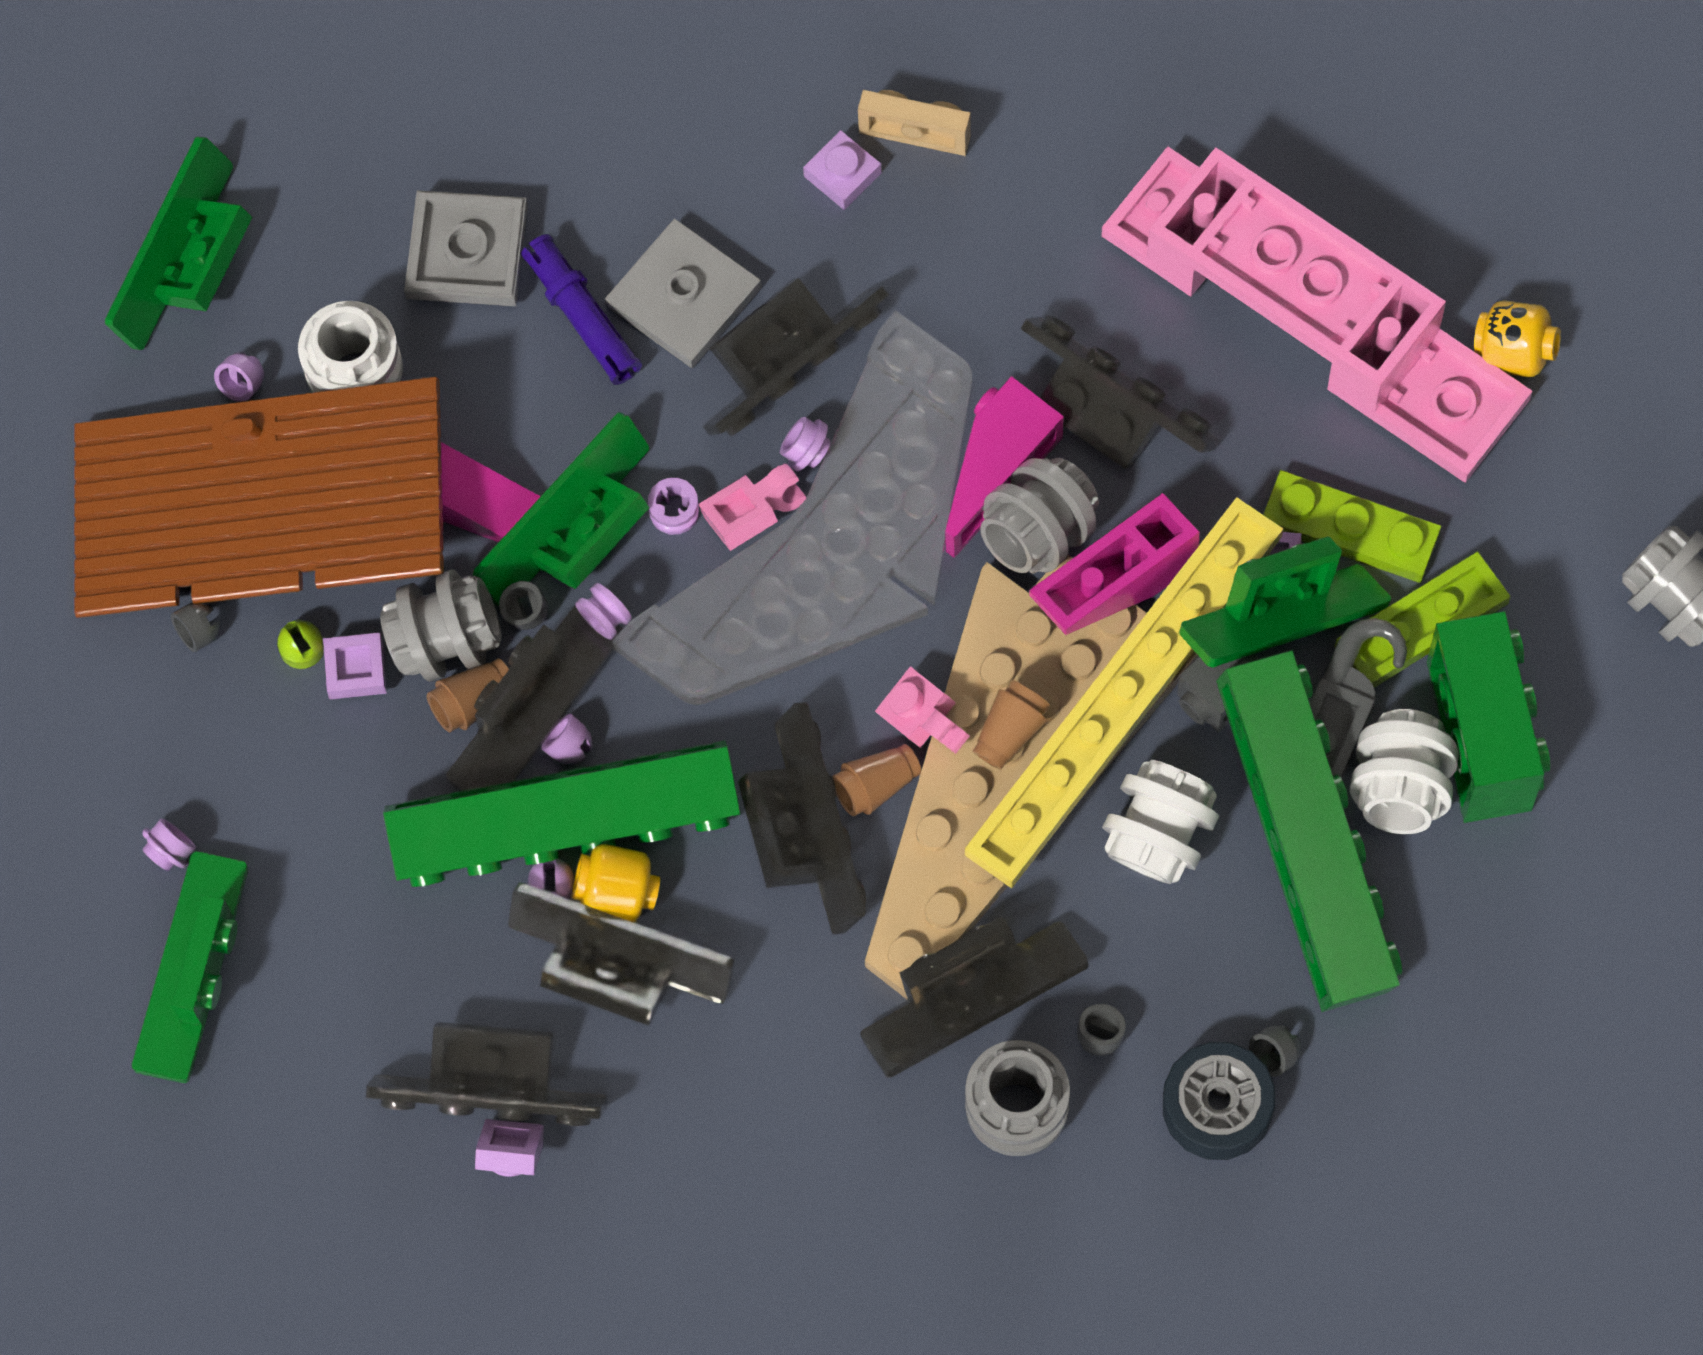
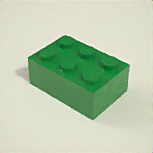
M1505 611L1436 623L1426 663L1439 719L1444 724L1446 733L1451 736L1459 749L1458 764L1453 774L1463 822L1468 823L1532 811L1538 791L1544 789V773L1550 772V757L1544 737L1535 738L1531 718L1537 717V703L1532 684H1522L1518 664L1524 663V649L1519 630H1509Z

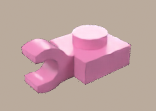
M783 464L774 468L756 484H753L745 475L698 505L705 520L731 551L777 523L778 520L774 510L782 512L795 510L807 498L796 484L799 481L797 475L788 464Z
M911 666L875 710L877 714L920 748L929 736L932 735L956 754L970 737V735L946 717L956 702Z

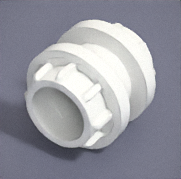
M341 301L327 305L311 316L301 331L298 342V354L307 384L312 393L399 382L401 380L403 362L393 326L381 311L369 304L358 301ZM364 353L351 361H338L348 354Z
M1391 710L1383 713L1377 723L1366 727L1360 733L1356 749V757L1360 765L1352 773L1350 794L1357 807L1363 811V816L1367 822L1386 832L1415 834L1427 830L1432 820H1436L1448 812L1453 796V786L1449 778L1457 769L1459 749L1451 736L1446 733L1445 726L1439 719L1418 710Z
M1156 760L1143 762L1137 775L1126 774L1120 789L1133 797V800L1125 817L1108 814L1102 827L1110 834L1104 848L1106 853H1108V857L1145 876L1171 884V882L1175 883L1180 880L1185 868L1196 869L1201 854L1188 845L1196 827L1208 830L1214 829L1219 815L1212 810L1217 795L1210 784L1188 772Z

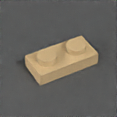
M867 90L862 91L858 106L859 134L966 156L971 137V112L962 111L958 106L944 101L928 104L909 100L905 95L892 90H881L878 93Z

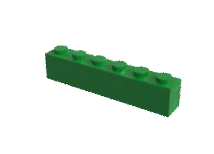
M1293 651L1228 668L1216 680L1321 1012L1387 994L1400 985L1397 976L1402 974L1401 959L1395 944L1392 941L1386 942L1379 920L1384 918L1383 903L1377 888L1374 885L1368 886L1361 864L1366 863L1365 847L1358 831H1350L1343 810L1348 807L1346 788L1338 774L1332 775L1326 753L1330 752V740L1321 719L1314 720L1308 698H1312L1313 695L1308 671L1303 664H1296Z
M726 740L386 805L383 811L396 881L410 878L411 887L442 882L445 880L444 872L466 867L468 876L496 872L502 869L501 861L523 856L526 865L545 863L558 859V850L580 845L583 854H590L600 844L616 846L615 839L637 834L640 843L659 841L672 837L673 827L694 823L697 832L716 830L729 826L730 816L740 815Z

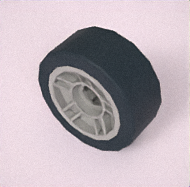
M1207 1042L1189 1049L1172 1065L1164 1083L1163 1118L1170 1135L1186 1151L1204 1159L1229 1160L1248 1153L1265 1137L1273 1119L1275 1085L1267 1066L1252 1051L1232 1042ZM1213 1091L1215 1096L1226 1097L1230 1095L1229 1106L1223 1110L1213 1109L1208 1103L1209 1092Z

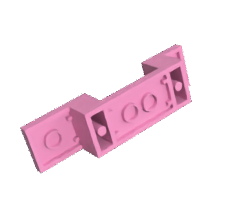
M1167 147L1102 226L1103 238L1190 297L1207 278L1332 363L1327 390L1464 483L1472 476L1531 399L1532 390L1498 367L1487 363L1483 357L1440 329L1446 304L1445 300L1216 147L1200 167L1170 147Z

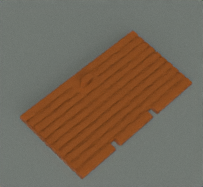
M437 377L75 423L74 442L76 447H74V461H76V466H74V479L76 484L74 485V498L76 503H74V517H76V522H74V535L76 536V541H74V554L76 559L74 560V573L76 578H74V592L76 597H74V611L76 618L179 606V587L191 586L193 604L298 592L303 590L302 572L315 571V585L317 589L444 574L440 380Z

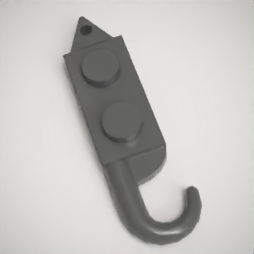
M1378 618L1363 619L1347 628L1340 637L1323 678L1320 679L1310 702L1314 720L1321 719L1328 732L1330 752L1326 753L1332 775L1338 774L1341 779L1355 751L1359 735L1364 730L1375 705L1376 692L1371 681L1363 673L1353 668L1364 641L1374 636L1383 637L1388 640L1394 650L1393 665L1396 668L1403 667L1407 656L1406 640L1400 630L1389 621Z

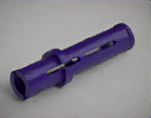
M544 234L532 240L529 244L535 251L532 252L529 247H524L521 256L528 262L547 289L545 292L546 299L552 306L560 307L607 373L613 385H620L634 377L629 368H632L634 372H639L642 368V362L636 358L586 288L588 281L581 270H573L554 243L551 235Z

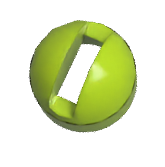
M297 619L287 623L280 630L277 647L281 658L287 665L296 669H306L315 665L322 658L324 653L323 637L320 630L314 624ZM297 632L301 633L311 648L302 654L291 637Z

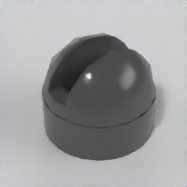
M520 581L511 584L504 590L500 597L499 609L502 617L513 627L529 630L536 628L544 622L548 614V601L544 593L534 584ZM527 595L533 610V614L529 617L520 599Z
M190 603L171 614V621L177 634L192 652H197L210 644L219 632V618L208 621L206 618L214 610L206 603Z
M1095 1004L1085 1009L1079 1018L1077 1036L1082 1048L1091 1055L1105 1056L1113 1053L1123 1041L1126 1029L1125 1019L1116 1008L1110 1005Z
M1273 1025L1266 1027L1250 1039L1249 1050L1267 1066L1271 1077H1277L1292 1068L1298 1061L1301 1053V1041L1297 1035H1292L1289 1032L1288 1027ZM1278 1050L1280 1057L1274 1051Z

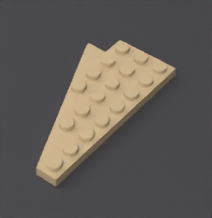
M1067 555V558L1056 569H1054L1051 572H1046L1038 583H1040L1042 580L1047 578L1049 575H1051L1053 572L1058 570L1060 567H1062L1064 564H1066L1073 558ZM988 562L982 567L945 690V694L956 702L946 717L970 735V737L956 754L936 738L931 737L865 958V967L911 1002L1008 887L966 857L965 847L1147 614L1137 605L1128 607L1065 635L1029 596L1027 591ZM1195 651L1187 660V662L1183 665V667L1180 669L1177 675L1173 678V680L1170 682L1167 688L1163 691V693L1160 695L1157 701L1153 704V706L1150 708L1147 714L1143 717V719L1140 721L1137 727L1133 730V732L1130 734L1127 740L1123 743V745L1120 747L1117 753L1113 756V758L1110 760L1107 766L1103 769V771L1100 773L1097 779L1103 774V772L1108 768V766L1113 762V760L1118 756V754L1123 750V748L1129 743V741L1134 737V735L1139 731V729L1144 725V723L1149 719V717L1155 712V710L1160 706V704L1175 688V686L1179 682V675L1198 658V655L1195 653ZM1011 680H1014L1037 693L1050 704V707L1044 714L1047 722L1025 743L1010 761L1006 762L1002 770H999L980 759L972 751L978 743L977 740L998 690L1002 689L1005 691Z

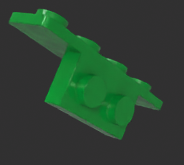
M195 137L105 318L106 326L131 349L143 350L165 305L207 311L253 218L241 205L217 202L231 174L233 163L206 137Z
M618 412L473 570V576L481 578L485 583L495 605L499 606L500 597L508 586L520 581L530 582L540 570L576 589L650 508L640 493L620 483L649 451L648 443L629 416Z
M1327 536L1306 544H1297L1290 549L1260 559H1251L1244 564L1238 565L1225 608L1183 621L1179 634L1203 662L1213 668L1382 611L1389 607L1391 596L1359 564L1336 571L1343 550Z
M198 851L191 854L132 1061V1068L136 1073L180 1083L189 1082L209 1009L214 1010L220 998L222 976L219 974L225 954L229 955L232 952L236 940L238 924L235 916L248 874V866L244 861Z

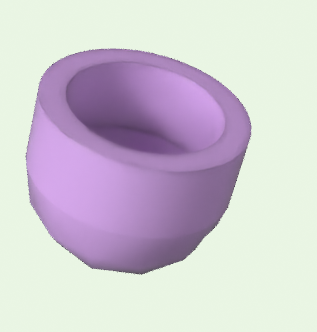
M237 352L228 356L214 372V379L218 389L229 399L238 402L250 399L260 388L264 378V370L259 359L254 356H247L243 352Z
M568 714L547 735L542 744V750L555 761L562 764L575 765L581 763L585 759L584 752H589L592 748L591 733L572 714Z
M556 859L535 864L531 868L528 875V885L531 895L538 903L547 907H556L566 903L572 897L574 874L571 867L565 861ZM555 868L556 892L545 891L546 869Z

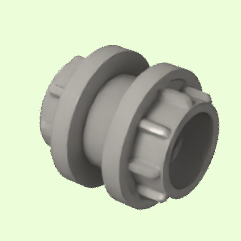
M1048 458L1028 459L1014 471L1011 484H1001L986 496L983 508L985 520L981 523L980 527L983 541L992 555L1012 571L1018 573L1051 572L1067 558L1068 547L1082 545L1095 532L1096 514L1094 511L1098 508L1099 498L1094 485L1086 474L1068 460L1062 458H1053L1051 460Z
M1668 526L1637 556L1621 574L1623 576L1622 583L1633 593L1627 603L1636 612H1639L1650 602L1668 619L1658 631L1667 642L1678 636L1689 647H1697L1703 642V557L1698 554L1703 547V535L1696 530L1688 537L1677 526Z
M453 569L444 572V574L437 575L436 592L423 595L415 583L398 587L396 590V600L384 604L380 613L385 642L397 669L407 676L420 673L428 682L444 678L446 675L445 660L456 656L460 658L468 669L485 664L486 651L498 648L502 638L496 608L483 580L476 576L461 578Z
M1011 1040L988 1048L976 1059L970 1068L966 1080L965 1109L967 1120L973 1133L984 1145L1004 1155L1026 1156L1048 1147L1064 1129L1069 1112L1070 1085L1065 1068L1052 1052L1030 1041ZM1024 1085L1037 1092L1041 1101L1037 1106L1028 1111L1012 1112L999 1106L994 1096L1004 1087Z

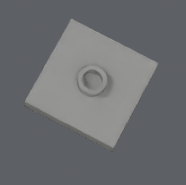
M417 190L404 288L406 299L516 306L522 262L521 252L524 245L528 211L527 198Z
M674 218L607 295L605 303L607 308L693 369L760 291L762 286L759 278Z

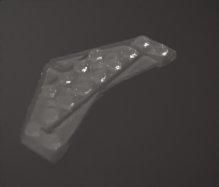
M896 310L878 330L867 355L868 361L807 498L789 520L660 607L654 604L636 616L613 640V648L616 652L682 701L693 705L706 704L928 615V607L890 580L892 576L935 606L945 550V530L953 503L972 392V371L962 357Z

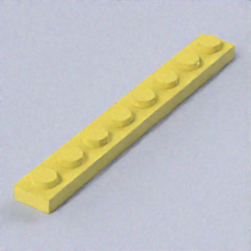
M1236 497L965 847L966 857L1010 888L1014 887L1193 654L1194 650L1179 634L1181 623L1225 608L1238 565L1244 564L1251 559H1260L1268 556L1282 538V527Z

